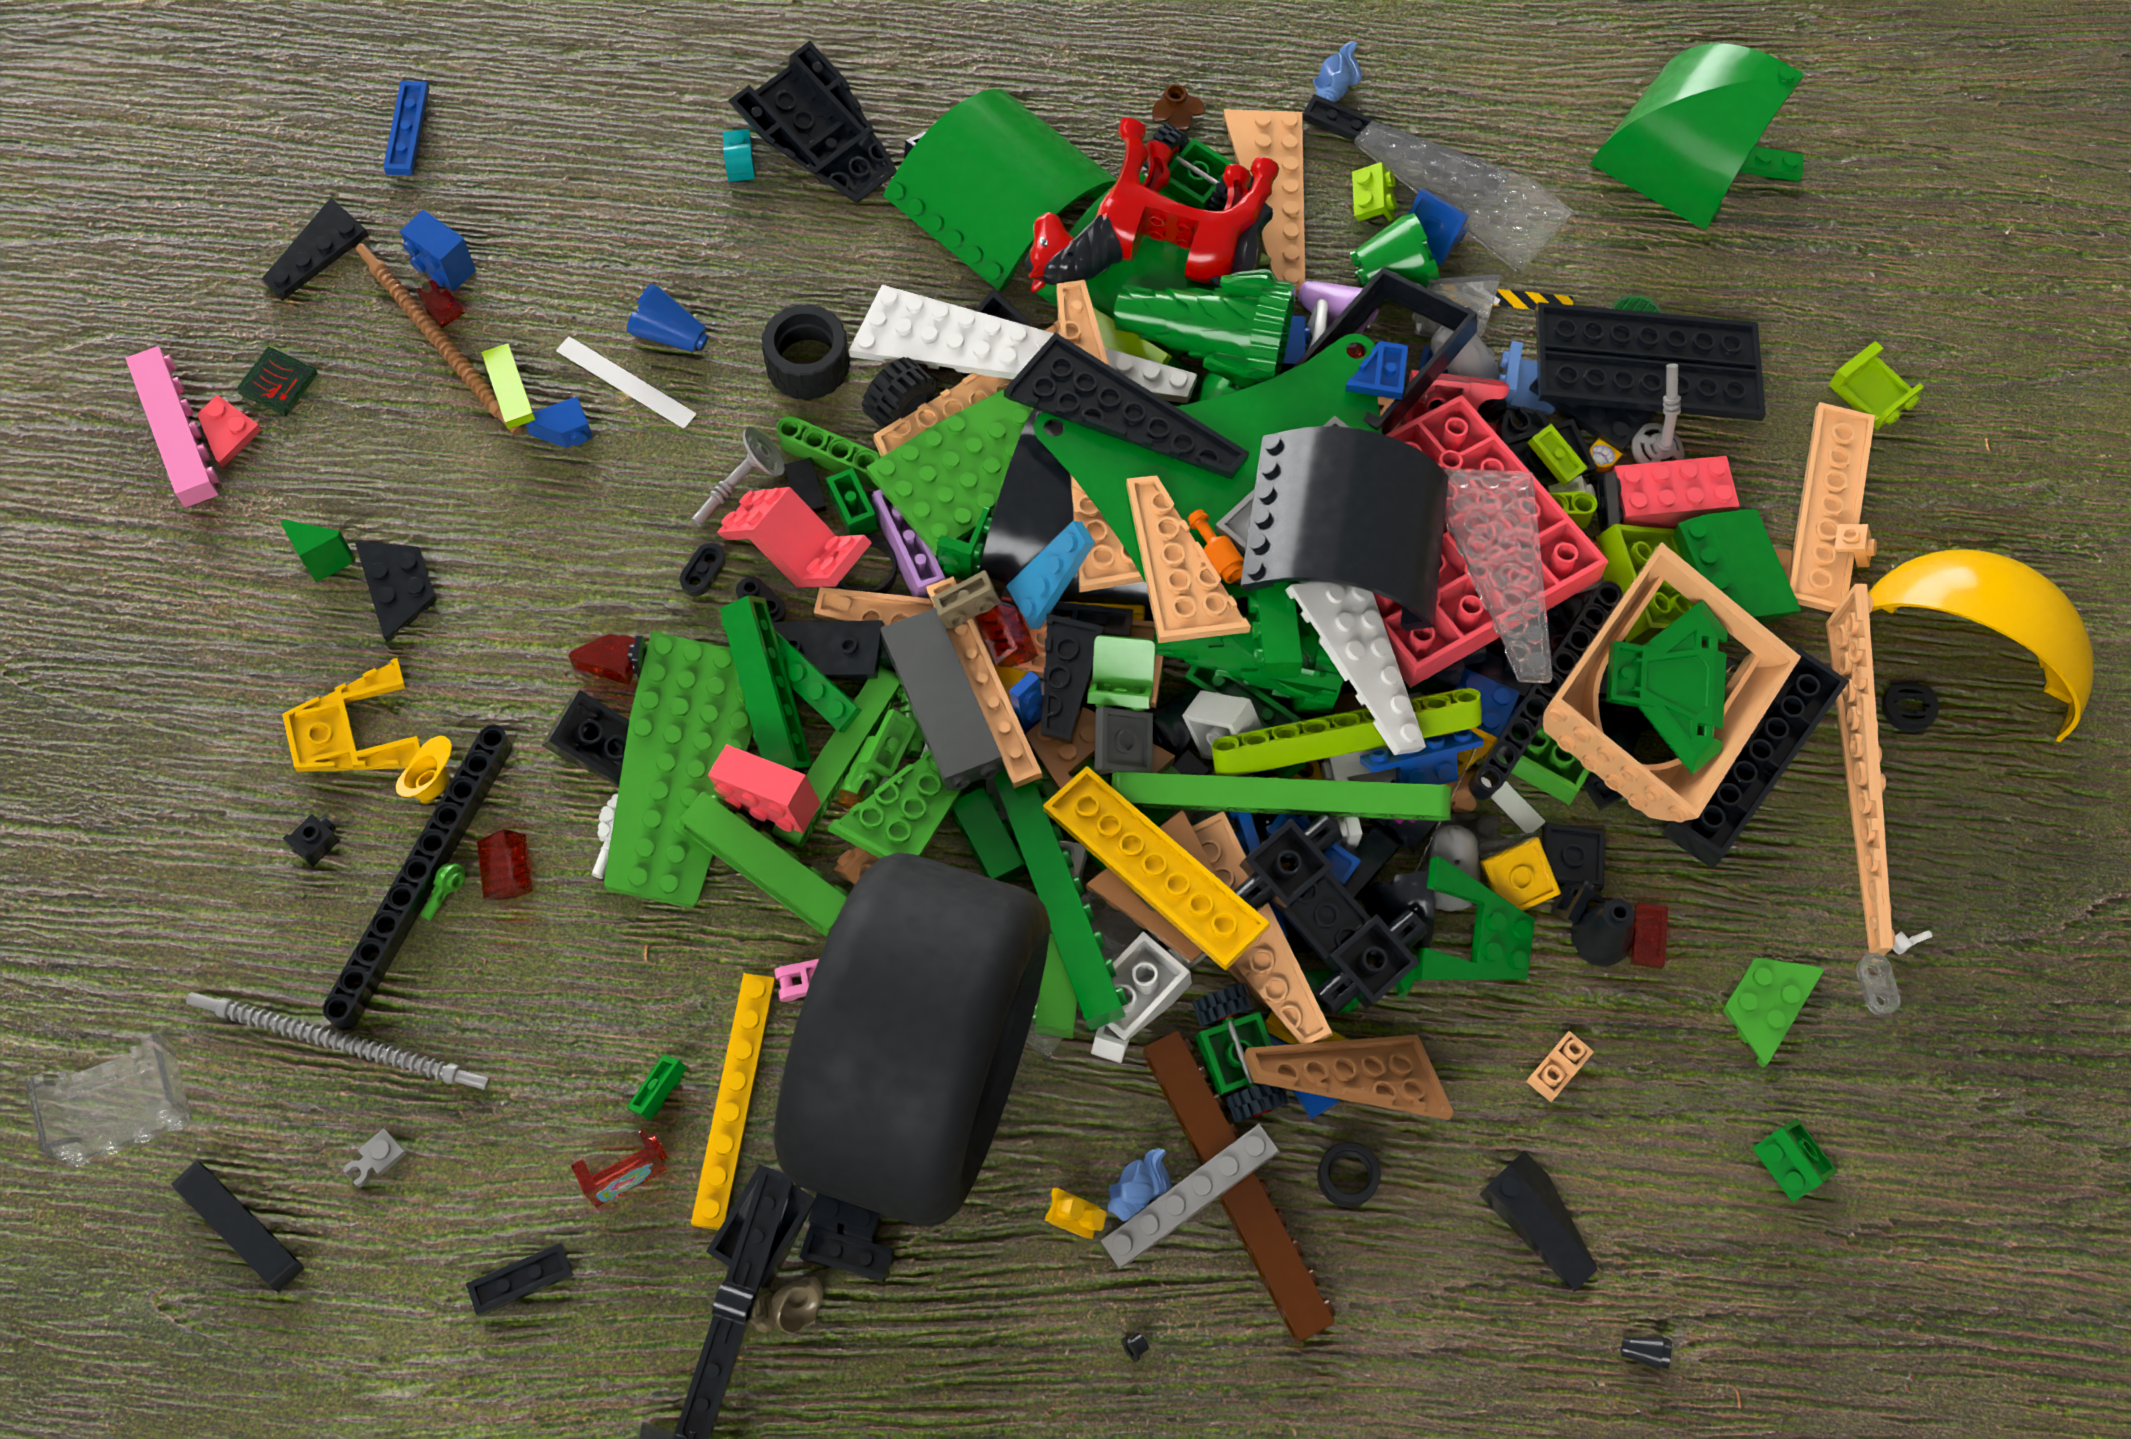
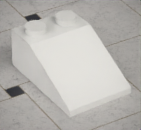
M1144 931L1112 963L1117 976L1111 979L1115 988L1122 987L1128 1004L1122 1006L1126 1017L1109 1023L1107 1026L1126 1042L1168 1009L1192 984L1190 971Z

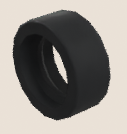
M1344 1142L1336 1144L1326 1152L1318 1166L1317 1180L1320 1190L1329 1201L1337 1206L1352 1208L1364 1204L1371 1199L1380 1184L1381 1169L1378 1159L1370 1149L1360 1143ZM1344 1156L1356 1157L1366 1166L1368 1180L1362 1190L1357 1193L1348 1194L1341 1192L1333 1185L1330 1178V1169L1338 1158Z

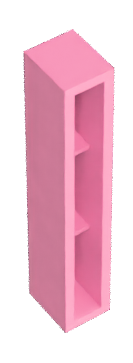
M159 346L126 357L125 359L176 496L185 508L218 496L215 484L219 483L213 467L208 468L206 461L210 460V456L205 445L199 444L198 438H201L202 435L196 422H191L189 416L193 415V411L188 400L182 399L181 394L185 393L179 377H174L173 372L177 369L170 354L165 356Z

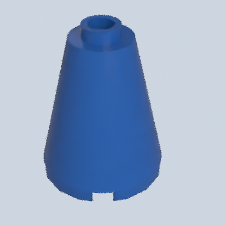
M649 284L637 301L640 305L636 313L632 311L626 331L632 334V336L686 351L695 352L697 349L702 350L709 338V335L706 334L707 328L659 286Z

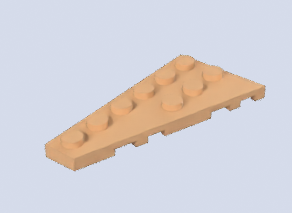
M1158 476L1127 479L1126 486L1158 643L1250 632L1251 625L1237 609V603L1232 595L1229 596L1221 583V577L1199 542H1196L1192 537L1186 521L1182 520L1177 513L1173 500Z

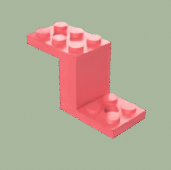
M791 487L751 490L740 499L741 505L737 510L730 512L724 517L721 522L723 526L717 532L724 540L750 539L795 587L837 586L872 544L865 535L836 536Z

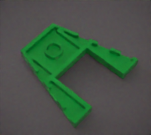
M1439 856L1432 857L1430 859L1427 888L1477 904L1470 961L1428 948L1418 949L1417 960L1420 963L1416 966L1414 980L1473 981L1528 979L1535 919Z

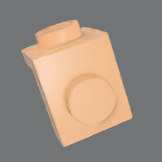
M1840 524L1837 527L1834 547L1836 552H1853L1857 567H1870L1871 556L1876 555L1877 541L1872 539L1868 524Z

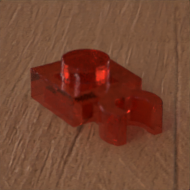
M434 280L429 281L432 288L430 292L426 293L421 288H417L420 299L425 302L423 305L426 311L441 328H444L465 314L462 306L447 289L440 293L439 287Z

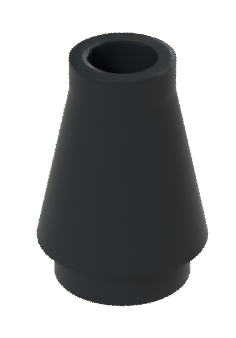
M1623 1336L1622 1357L1630 1358L1659 1371L1660 1367L1669 1369L1672 1342L1665 1341L1664 1337Z

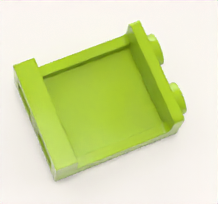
M1877 341L1873 342L1838 369L1829 383V386L1854 410L1875 415L1874 428L1876 430L1886 423L1889 426L1892 425L1902 415L1901 411L1905 408L1908 411L1911 410L1921 400L1918 395L1924 388L1919 383L1912 389L1879 359L1878 356L1884 348Z

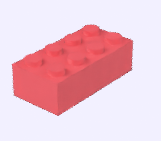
M1727 456L1614 466L1612 472H1616V477L1621 482V494L1618 495L1619 507L1623 510V523L1621 525L1675 528L1680 522L1705 514L1737 511L1740 506Z

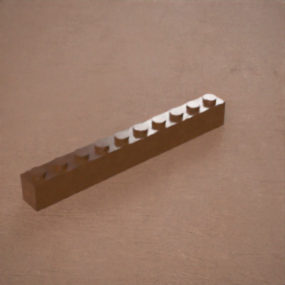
M1177 1030L1144 1046L1143 1057L1202 1166L1238 1140L1240 1135L1235 1124L1232 1121L1227 1122L1222 1111L1225 1110L1220 1096L1217 1093L1212 1094L1207 1083L1210 1080L1206 1070L1202 1065L1197 1066L1192 1055L1195 1052L1191 1042L1187 1037L1182 1038ZM1252 1172L1218 1197L1292 1339L1298 1345L1332 1327L1335 1323L1333 1319L1336 1316L1335 1310L1327 1297L1322 1299L1316 1288L1319 1286V1281L1312 1268L1306 1269L1300 1257L1303 1256V1251L1298 1241L1294 1237L1290 1239L1284 1228L1287 1226V1222L1279 1208H1273L1269 1200L1271 1192L1264 1179L1258 1180L1255 1172Z

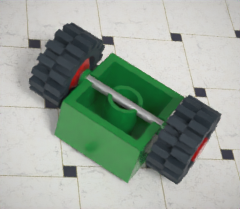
M1170 124L1161 126L1158 133L1155 132L1153 134L1154 138L1149 141L1162 142L1170 147L1172 151L1171 158L1167 164L1170 170V181L1164 188L1196 209L1223 211L1228 196L1222 177L1225 167L1235 163L1195 138L1189 142L1188 135ZM1145 160L1143 166L1148 169V163ZM1251 176L1250 182L1247 186L1249 191L1254 182L1253 176Z
M1247 984L1231 986L1193 1001L1192 1005L1200 1027L1210 1026L1219 1022L1223 1023L1201 1031L1195 1036L1214 1092L1221 1096L1246 1087V1090L1226 1097L1235 1123L1269 1113L1278 1107L1289 1104L1285 1088L1265 1084L1259 1085V1083L1253 1082L1243 1057L1247 1048L1272 1046L1260 1011L1235 1020V1016L1255 1008Z

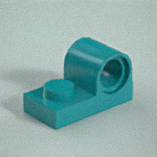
M749 129L722 132L724 142L723 153L728 182L755 179Z

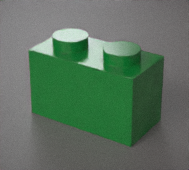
M850 468L827 477L828 495L848 536H866L878 531L876 514L854 469Z

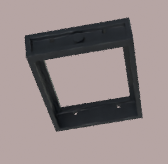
M1381 268L1293 368L1307 362L1340 338L1348 334H1354L1385 299L1453 330L1452 335L1405 387L1401 400L1395 399L1380 417L1367 412L1363 421L1376 430L1381 427L1382 434L1386 435L1394 429L1477 333V312L1467 306H1462L1449 300L1444 295L1428 290L1421 284L1409 281L1398 273Z

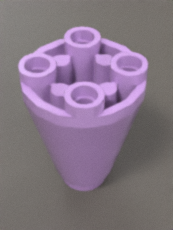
M1306 281L1298 292V300L1311 313L1318 300H1326L1328 303L1326 327L1328 328L1363 288L1320 281ZM1378 308L1354 334L1362 335L1368 322L1371 323L1375 320Z

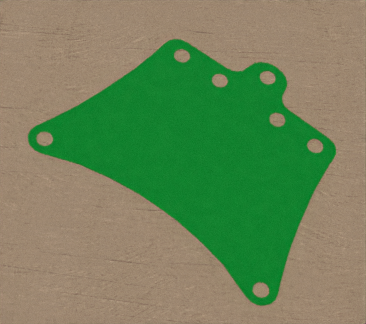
M1357 333L1348 334L1307 362L1269 380L1212 399L1175 406L1249 452L1248 460L1232 479L1045 412L1035 419L1033 425L1034 434L1073 476L1101 512L1129 553L1146 584L1126 486L1127 479L1157 475L1173 500L1177 513L1182 520L1186 521L1188 526V516L1194 511L1202 509L1204 513L1208 514L1209 519L1207 523L1216 536H1221L1215 531L1216 523L1255 489L1263 436L1299 428L1324 426L1334 416L1350 428L1382 434L1381 427L1376 430L1363 421L1367 412L1380 417L1378 396L1345 391L1348 379L1355 375L1359 370L1360 364L1366 357L1371 355L1375 344L1364 335ZM1354 342L1361 343L1366 348V354L1360 359L1352 358L1347 354V346ZM1051 419L1059 420L1064 425V432L1059 436H1050L1044 431L1045 423ZM1189 526V532L1196 542H1199L1204 550L1207 545L1206 541L1197 529H1191ZM1238 550V552L1241 554V556H1242L1243 559H1244L1245 555L1242 554V553ZM1221 580L1229 596L1232 595L1234 599L1248 597V595L1254 592H1246L1241 586L1228 584L1225 580ZM1292 581L1293 585L1302 584L1299 581ZM1297 613L1298 624L1306 623L1301 613Z

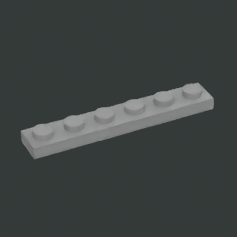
M1258 1124L1102 1239V1244L1118 1268H1124L1280 1151L1263 1127Z

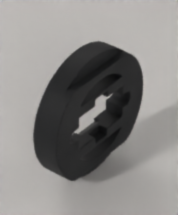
M1901 681L1893 684L1884 694L1882 711L1888 722L1895 728L1904 732L1915 733L1925 730L1934 722L1939 712V703L1936 695L1928 686L1914 681ZM1902 691H1912L1915 693H1903ZM1914 699L1915 701H1922V705L1927 707L1923 711L1909 712V710H1900L1899 706L1895 704L1899 700ZM1907 718H1922V719H1920V720H1910V719H1907Z

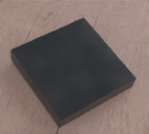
M1544 823L1542 848L1557 885L1564 886L1567 880L1579 884L1581 880H1585L1602 891L1604 888L1606 830Z

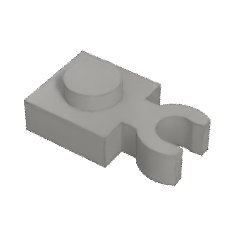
M383 1128L358 1149L363 1158L359 1161L349 1162L343 1168V1171L349 1176L355 1170H361L360 1177L353 1182L360 1188L368 1183L374 1170L378 1175L382 1176L406 1155V1152L388 1131Z

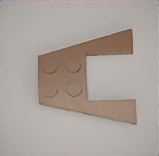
M1085 707L1082 708L1072 743L1043 737L1041 734V721L1025 734L1035 758L1043 770L1046 769L1057 791L1061 790L1073 779L1071 775L1095 755L1096 713ZM1153 744L1152 773L1161 774L1175 762V755Z
M1183 810L1159 827L1218 878ZM1106 868L1087 883L1086 888L1091 893L1095 892L1105 899L1106 903L1117 911H1122L1132 918L1134 923L1141 928L1151 931L1159 937L1161 942L1191 963L1205 953L1156 909L1151 911L1138 895L1109 868Z

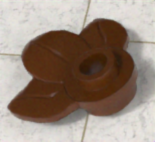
M1179 84L1169 85L1164 90L1162 99L1157 101L1152 109V118L1155 123L1168 121L1170 125L1182 132H1185L1191 126L1192 116L1204 114L1202 101L1197 97L1188 95L1186 89Z

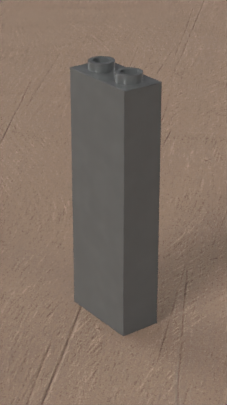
M935 607L881 627L883 644L946 792L953 789H964L971 782L981 778L990 779L1004 770L1001 753L946 628L937 615V608Z

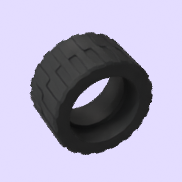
M798 304L782 309L781 312L776 313L767 322L762 333L761 345L767 375L775 388H778L781 393L792 398L811 400L831 394L838 386H841L849 372L850 359L846 331L841 320L833 312H829L821 306H814V304ZM803 340L819 341L831 348L824 358L811 364H795L781 356L790 345Z

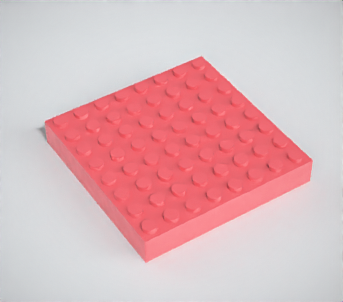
M1463 395L1386 434V436L1398 439L1422 451L1433 459L1449 476L1434 627L1405 632L1400 625L1402 605L1373 592L1401 676L1410 688L1600 581L1608 560Z

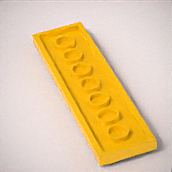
M1088 766L1043 805V811L1225 971L1270 928L1269 921Z

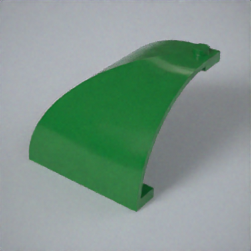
M1714 43L1689 48L1674 56L1665 65L1596 153L1591 165L1706 231L1722 208L1720 203L1747 157L1783 103L1799 85L1804 73L1769 54L1745 46Z

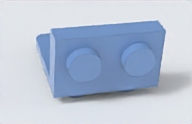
M1512 341L1508 351L1503 350L1500 367L1503 368V375L1500 374L1498 380L1504 381L1510 386L1509 393L1504 398L1507 402L1506 407L1513 409L1527 407L1534 410L1538 408L1543 414L1552 415L1555 408L1547 402L1538 401V396L1529 390L1530 385L1538 377L1537 361L1521 359L1523 343Z

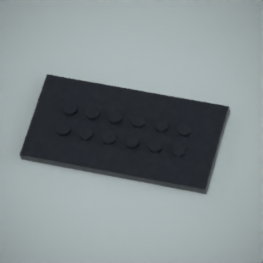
M1543 302L1537 303L1535 316L1538 401L1663 412V397L1666 395V365L1674 363L1678 364V395L1681 396L1680 414L1762 421L1764 419L1766 411L1758 322Z

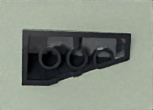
M1524 1150L1479 1195L1573 1292H1576L1597 1270V1267L1549 1175Z

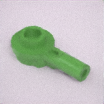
M446 863L439 868L433 881L435 886L431 892L433 895L420 915L431 921L447 894L458 890L463 885L465 870L461 865Z

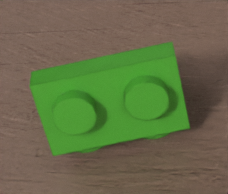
M1098 635L1094 640L1092 684L1088 690L1087 703L1095 704L1097 708L1124 706L1130 711H1143L1144 708L1149 709L1153 699L1155 641L1146 638Z

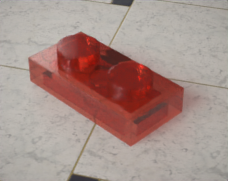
M1642 902L1636 903L1634 907V935L1630 964L1662 969L1665 966L1669 907Z

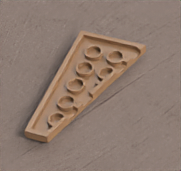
M1418 1034L1247 1048L1243 1055L1254 1083L1450 1120L1454 1114Z

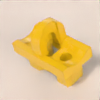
M1052 1188V1204L1044 1221L1083 1238L1093 1239L1094 1231H1101L1104 1227L1106 1211L1064 1190Z

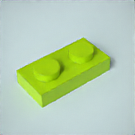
M1552 424L1527 442L1563 487L1587 469V466Z

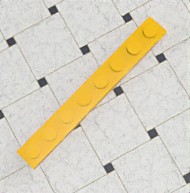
M743 973L691 1225L695 1227L719 1230L729 1213L776 983L774 977Z

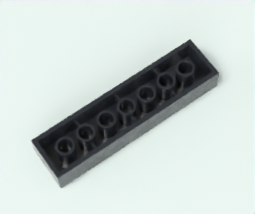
M1797 647L1795 652L1801 658L1700 816L1681 823L1670 821L1661 833L1711 869H1714L1727 853L1849 682L1848 679L1799 647Z

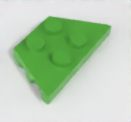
M1756 957L1722 1010L1729 1021L1737 1027L1738 1034L1743 1042L1750 1045L1758 1057L1757 1063L1762 1068H1765L1770 1062L1822 975L1823 968Z

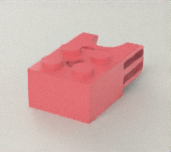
M1419 370L1410 371L1409 383L1419 373ZM1441 373L1403 417L1402 426L1433 410L1430 403L1434 400H1440V403H1442L1437 404V408L1463 395L1477 411L1479 406L1486 400L1504 399L1509 393L1510 386L1500 380ZM1486 422L1496 433V424Z

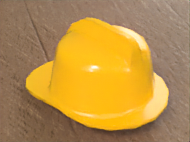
M436 736L431 738L418 750L409 766L397 781L396 791L401 797L409 798L414 796L421 803L429 804L446 789L449 783L446 764L452 752V744L447 737Z

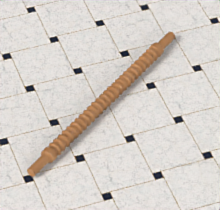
M364 243L357 245L356 251L369 265L370 273L377 278L378 282H381L382 287H385V290L390 293L395 302L399 303L400 308H403V311L408 314V317L412 319L417 328L421 329V332L430 340L435 349L439 350L440 355H443L448 364L453 366V370L457 371L458 376H461L466 385L471 387V391L475 393L476 397L480 398L481 403H485V407L489 409L492 416L499 418L506 426L498 400L491 386L486 384L485 379H482L477 370L472 368L473 366L471 363H468L467 358L463 357V354L459 352L457 347H454V343L450 341L449 337L445 336V333L436 325L431 316L427 315V312L423 310V307L419 305L413 295L405 289L401 281L396 279V275L392 274V271L388 269L384 261L378 260ZM517 426L509 429V431L516 436L522 432V427Z

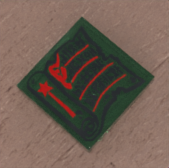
M268 346L236 390L238 394L281 415L287 416L318 375L316 368Z

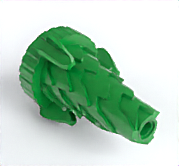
M1268 269L1222 275L1220 280L1222 288H1214V291L1201 288L1180 290L1166 287V291L1126 285L1122 286L1121 293L1118 294L1113 311L1115 330L1140 334L1139 339L1160 342L1168 348L1189 352L1188 355L1190 357L1204 360L1203 367L1231 381L1232 385L1245 389L1281 374L1292 323L1296 286L1291 284V282L1277 280L1273 272Z
M1295 599L1296 613H1302L1303 610ZM1249 611L1240 612L1250 625L1252 621H1255L1254 613H1249ZM1311 622L1298 624L1303 663L1297 678L1261 679L1260 667H1255L1254 650L1258 648L1257 640H1252L1251 629L1248 633L1158 643L1156 629L1154 630L1155 655L1183 659L1184 662L1191 666L1216 670L1215 675L1244 680L1243 684L1254 686L1274 701L1290 705L1293 712L1321 717L1328 715L1337 701L1343 682V677L1320 644V635Z

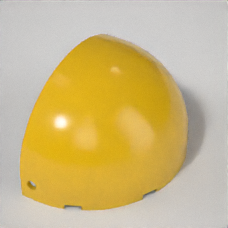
M1968 549L1944 550L1919 556L1899 565L1881 578L1868 592V595H1871L1873 598L1872 612L1883 609L1893 614L1901 606L1943 611L1985 625L2023 645L2037 656L2040 667L2044 668L2047 682L2044 686V692L2069 704L2068 715L2056 741L2061 742L2078 725L2090 697L2093 683L2094 658L2088 631L2075 606L2053 582L2038 571L2010 557L1992 552Z

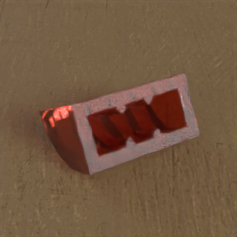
M1001 602L990 611L975 616L996 666H1019L1039 656L1018 607Z
M502 829L477 841L483 899L505 900L533 892L526 834Z

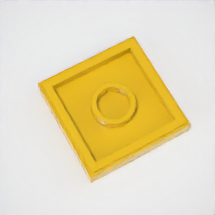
M1538 837L1530 838L1480 861L1491 890L1522 911L1561 894Z

